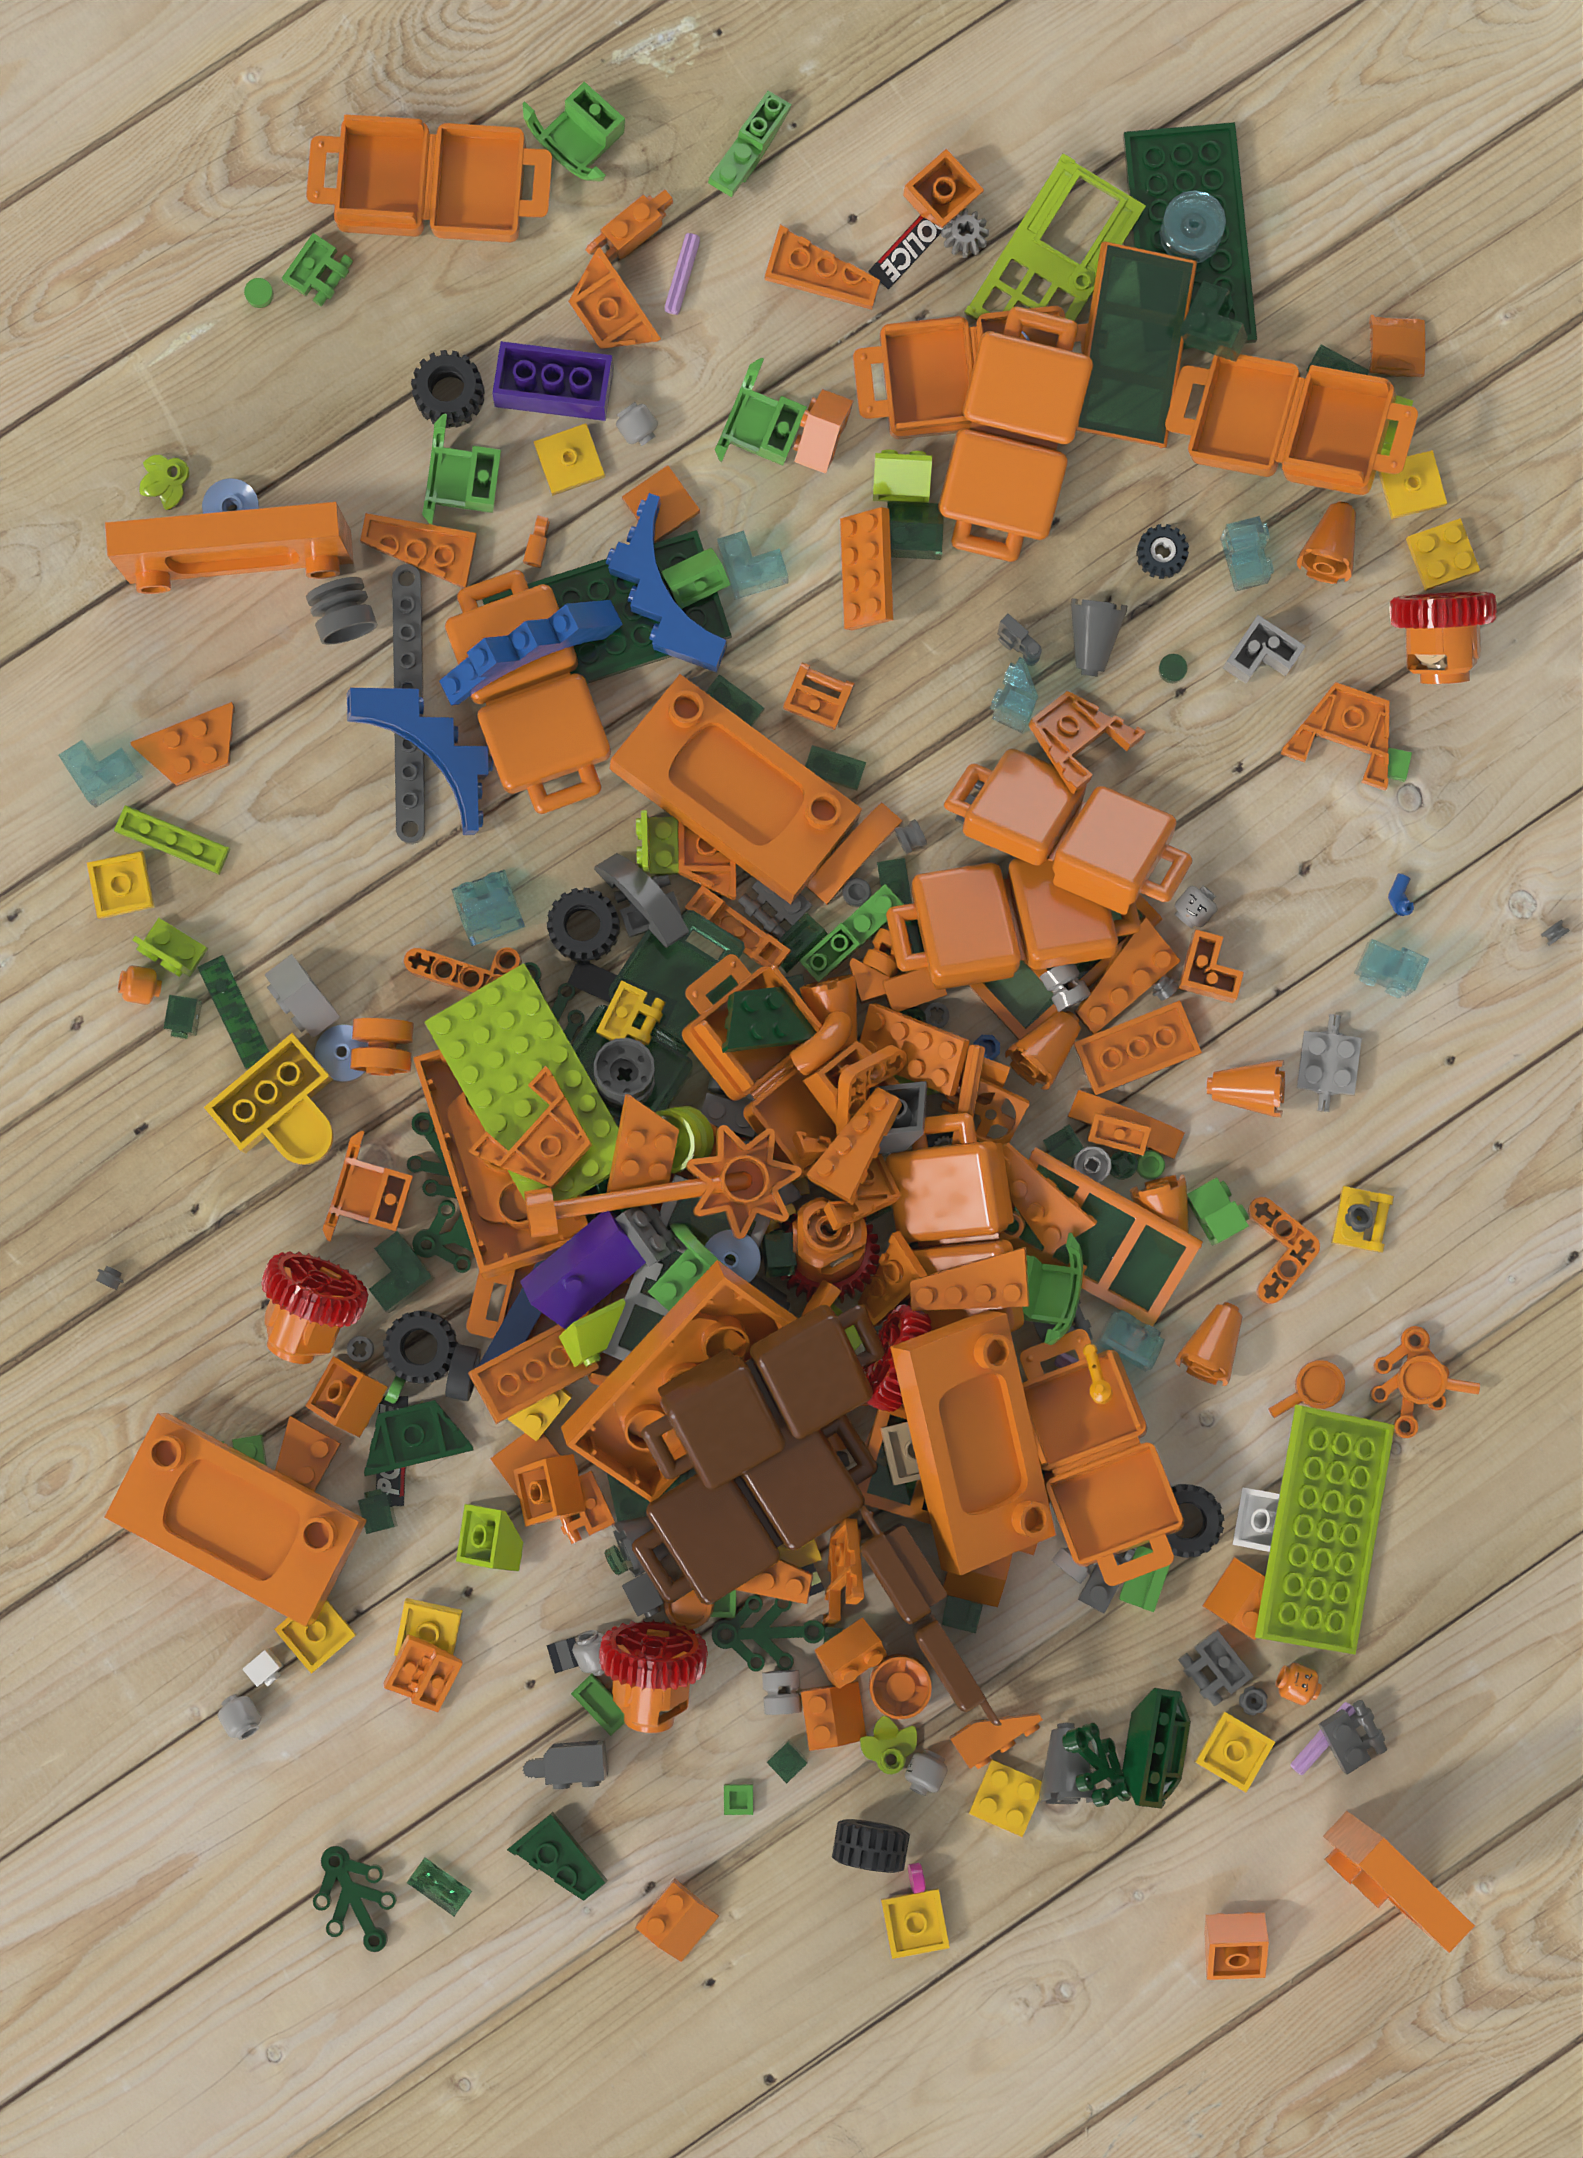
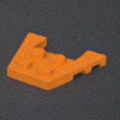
M1335 682L1283 747L1281 755L1305 763L1314 736L1322 737L1370 754L1371 757L1361 783L1386 791L1388 787L1390 701Z
M1066 691L1031 718L1028 726L1066 786L1074 795L1090 782L1093 774L1073 757L1104 733L1108 734L1123 749L1128 751L1143 739L1146 732L1139 727L1133 729L1123 724L1124 719L1116 715L1112 718L1098 711V706Z
M545 1066L528 1084L536 1094L549 1104V1107L509 1151L486 1131L469 1152L478 1158L554 1189L591 1148L592 1143L552 1072Z
M800 1131L796 1132L792 1137L801 1160L820 1158L832 1143L830 1138L819 1136L818 1139L806 1137L805 1132ZM878 1154L876 1159H872L867 1169V1178L864 1184L860 1183L856 1191L857 1198L853 1205L847 1201L828 1202L824 1207L833 1230H838L894 1204L901 1196L882 1154Z
M844 1519L830 1534L827 1571L831 1572V1584L825 1589L824 1599L829 1600V1615L823 1614V1626H835L841 1620V1589L846 1586V1604L857 1605L864 1599L860 1555L861 1530L858 1529L857 1519Z

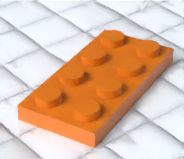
M879 507L840 518L844 629L856 630L893 621L889 509Z
M1180 1000L1074 1042V1047L1095 1096L1202 1053Z
M871 1003L867 1011L860 1042L872 1054L889 1045L905 1051L907 1055L906 1063L897 1075L914 1082L926 1081L928 1088L948 1096L956 1095L970 1040L877 1003Z
M559 1324L468 1373L496 1425L599 1369L597 1363L585 1367L584 1363L574 1367L559 1339V1336L565 1331Z

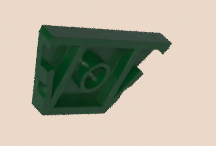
M782 986L736 991L729 995L728 1016L725 1020V1029H728L726 1042L722 1044V1052L727 1053L805 1043L817 1032Z
M436 1400L379 1413L371 1440L367 1464L364 1469V1476L474 1451V1446Z

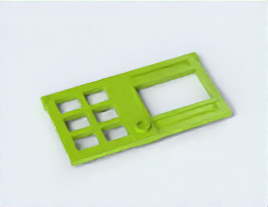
M1062 153L1058 160L1059 162L964 313L976 321L980 315L991 313L982 307L995 287L1011 297L1003 311H1010L1017 302L1022 303L1028 308L1047 307L1059 288L1075 298L1065 313L1066 319L1075 321L1094 291L1101 243L1106 241L1123 245L1146 205L1075 163L1074 159ZM1079 177L1119 201L1081 264L1040 240ZM1011 260L1028 269L1017 289H1013L999 280ZM1035 274L1051 283L1039 304L1023 295Z

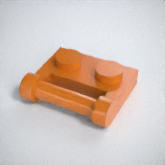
M802 662L783 709L836 730L855 683L848 680L846 682L840 681L810 668V665ZM805 678L840 692L839 699L802 685Z

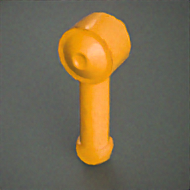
M1087 1344L1083 1348V1354L1086 1356L1093 1382L1090 1387V1395L1096 1403L1105 1404L1112 1398V1388L1108 1382L1104 1381L1097 1355V1347L1094 1344Z

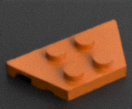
M600 247L596 249L568 302L598 347L604 349L658 342L661 340Z
M232 702L134 740L130 742L131 746L176 786L230 765V743L232 742L233 734L232 721L233 713H235L234 704Z
M678 821L679 875L731 900H736V863Z
M625 1094L606 1193L666 1184L670 1180L679 1129L640 1103L630 1094Z

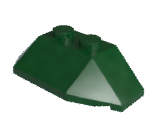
M1153 1688L1131 1712L1122 1772L1134 1803L1137 1806L1162 1809L1166 1803L1165 1800L1174 1792L1182 1780L1191 1721L1186 1706L1182 1701L1183 1697L1180 1691Z

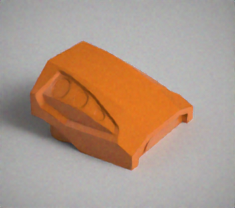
M1370 315L1371 360L1369 373L1386 374L1395 377H1424L1425 320L1384 318Z

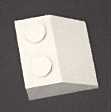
M1242 1488L1233 1545L1270 1552L1280 1494Z

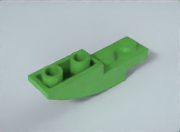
M767 91L739 130L735 142L710 175L708 184L732 197L742 182L745 183L760 162L784 122L792 104Z
M884 884L843 923H840L800 960L801 964L817 982H820L871 939L880 928L886 925V913L889 908L904 905V903L887 884Z

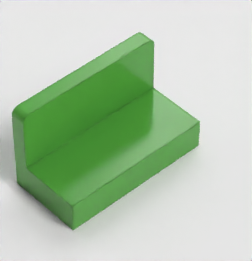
M712 548L661 572L676 604L681 609L731 585L721 561Z
M1138 1546L1132 1560L1152 1553L1153 1550ZM1170 1565L1124 1582L1119 1599L1154 1613Z

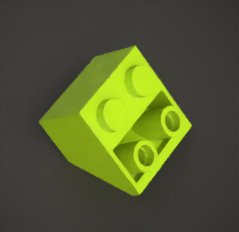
M891 449L875 453L873 501L929 504L932 456L926 455L923 451L898 454V451Z

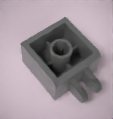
M605 1740L553 1743L543 1755V1758H535V1760L532 1758V1760L526 1761L522 1770L524 1771L523 1774L528 1778H545V1785H553V1789H568L572 1783L582 1782V1787L600 1786L601 1781H604L608 1775Z

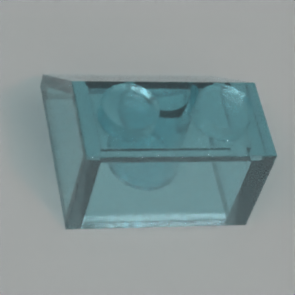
M1123 1310L1119 1314L1113 1312L1095 1343L1106 1350H1115L1122 1359L1145 1372L1151 1370L1165 1342L1164 1339L1159 1337L1161 1332L1147 1324L1145 1328L1134 1323L1136 1318Z

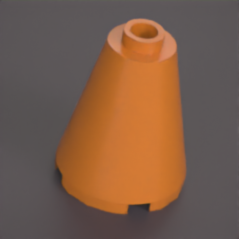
M1339 501L1331 504L1299 553L1297 566L1300 570L1301 566H1303L1307 570L1306 575L1310 578L1330 584H1337L1338 579L1345 578L1344 582L1351 578L1354 566L1356 511L1349 503Z
M848 974L832 977L820 983L816 981L800 987L801 996L805 1004L822 1026L825 1018L834 1011L844 1012L851 1018V1034L846 1044L840 1050L857 1041L855 975Z
M1070 1011L1058 1012L1015 1042L1005 1052V1057L1007 1058L1010 1055L1013 1060L1009 1064L1011 1068L1029 1084L1034 1086L1038 1082L1043 1085L1041 1087L1042 1090H1048L1053 1085L1081 1030L1079 1018Z
M1284 1060L1213 1072V1077L1207 1078V1094L1212 1095L1213 1101L1282 1118L1283 1110H1278V1107H1280V1103H1284L1285 1071H1279V1067L1285 1065Z
M1176 1175L1161 1177L1145 1182L1146 1188L1138 1191L1137 1186L1129 1190L1134 1203L1189 1233L1187 1183L1184 1175H1181L1178 1180ZM1146 1225L1162 1254H1168L1169 1257L1182 1255L1186 1248L1184 1245Z
M1224 1302L1223 1305L1217 1304L1177 1354L1175 1359L1176 1365L1180 1367L1181 1363L1188 1367L1186 1373L1201 1381L1216 1385L1219 1380L1223 1381L1222 1386H1226L1231 1379L1242 1323V1315L1239 1313V1308L1228 1302Z

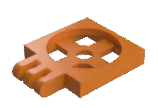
M980 1078L978 1095L987 1092H994L995 1094L991 1102L983 1104L976 1101L975 1114L980 1115L981 1119L975 1130L976 1139L978 1141L1002 1143L1003 1146L1007 1142L1010 1143L1030 1101ZM961 1083L958 1084L957 1092L959 1093L961 1091ZM960 1094L946 1095L945 1097L955 1102V1104L943 1101L940 1107L952 1114H957ZM1006 1098L1014 1106L1015 1118L1002 1112L1001 1107ZM993 1109L997 1114L996 1117L988 1119L985 1116L987 1110ZM999 1124L1008 1129L1006 1135L993 1139L987 1136L992 1125Z

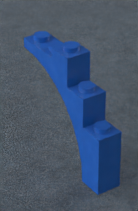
M649 493L647 500H641L636 515L640 518L637 526H631L626 542L630 544L627 545L618 541L616 549H610L606 564L609 565V572L613 576L638 584L637 587H632L628 597L633 613L660 622V624H654L650 634L654 650L717 673L727 648V641L706 631L691 620L673 601L663 584L654 552L655 524L661 501L659 496Z
M611 600L565 604L548 619L527 620L507 636L483 638L467 652L468 657L439 680L450 704L459 705L489 683L533 660L574 645L605 639L623 624Z
M350 688L346 693L347 722L371 724L390 730L411 741L427 754L441 770L454 793L461 815L463 835H475L479 831V827L483 826V811L478 810V799H482L483 788L482 783L478 782V779H485L489 775V771L492 772L493 759L491 754H488V746H454V743H458L459 732L458 726H454L453 718L419 717V714L424 712V699L419 697V689Z

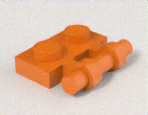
M592 1470L579 1476L586 1511L579 1513L580 1518L574 1521L571 1516L560 1519L563 1525L561 1530L564 1535L567 1534L571 1544L582 1540L577 1529L584 1525L590 1536L616 1523Z

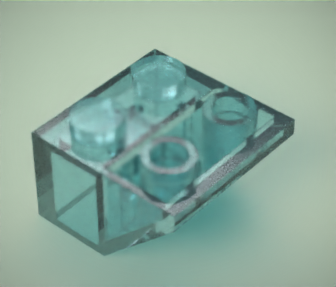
M1019 657L1016 664L1010 663L1002 683L1005 685L1004 690L998 688L991 702L990 709L994 711L993 720L1023 734L1035 709L1038 695L1025 659Z
M505 869L489 873L485 877L472 882L462 883L458 887L451 889L471 946L525 927Z

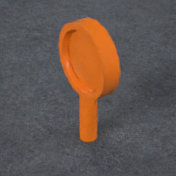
M1414 1356L1406 1360L1400 1367L1397 1375V1386L1401 1394L1408 1401L1415 1404L1433 1403L1445 1393V1390L1477 1395L1480 1392V1383L1447 1378L1443 1365L1435 1358L1429 1356Z
M1315 1360L1307 1363L1299 1370L1296 1376V1392L1268 1408L1272 1417L1276 1418L1301 1402L1316 1409L1332 1407L1341 1400L1345 1392L1344 1376L1335 1364L1328 1361Z
M692 1590L673 1603L664 1601L666 1616L672 1624L675 1622L676 1626L679 1627L685 1625L687 1630L699 1628L708 1622L714 1610V1603L711 1605L701 1603Z

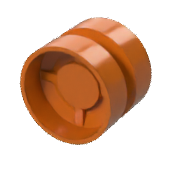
M386 1018L353 1019L352 1039L368 1043V1047L351 1049L350 1069L365 1071L366 1074L377 1076H394L395 1073H410L412 1053L396 1049V1046L413 1042L414 1023Z
M893 1654L885 1657L874 1667L869 1680V1689L873 1703L880 1712L893 1719H908L916 1716L927 1706L931 1697L932 1685L929 1674L924 1665L910 1655Z

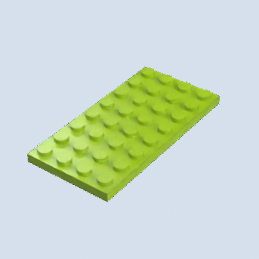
M524 963L424 1021L485 1131L508 1151L549 1107V1104L536 1094L528 1084L545 1066L552 1072L592 1143L591 1148L554 1189L551 1188L554 1201L575 1198L610 1177L619 1127ZM508 1170L524 1200V1191L548 1188L545 1185Z
M1295 1405L1255 1633L1256 1638L1356 1655L1394 1434L1393 1424Z

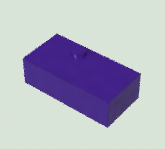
M501 341L492 391L494 407L606 421L614 371L613 357L607 354Z
M612 1211L599 1214L520 1281L530 1304L565 1330L646 1263L615 1218L618 1215Z

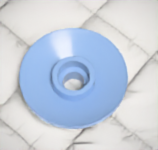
M233 478L223 479L214 483L205 493L202 502L203 514L227 512L230 505H236V511L259 509L258 498L254 490L244 481Z
M337 1025L329 1028L320 1036L315 1047V1058L335 1081H352L365 1072L350 1069L351 1049L368 1047V1043L352 1039L353 1026ZM340 1047H345L347 1049L346 1056L338 1057L337 1050Z
M724 1230L711 1237L705 1245L723 1264L748 1283L757 1274L761 1262L760 1251L756 1242L748 1234L738 1240L734 1238L732 1230ZM728 1254L735 1256L736 1262L734 1265H728L725 1262V1257Z

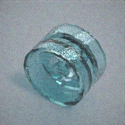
M1201 191L1183 192L1173 198L1166 208L1160 229L1161 243L1168 255L1194 260L1197 263L1211 257L1219 247L1226 224L1224 209L1217 199Z

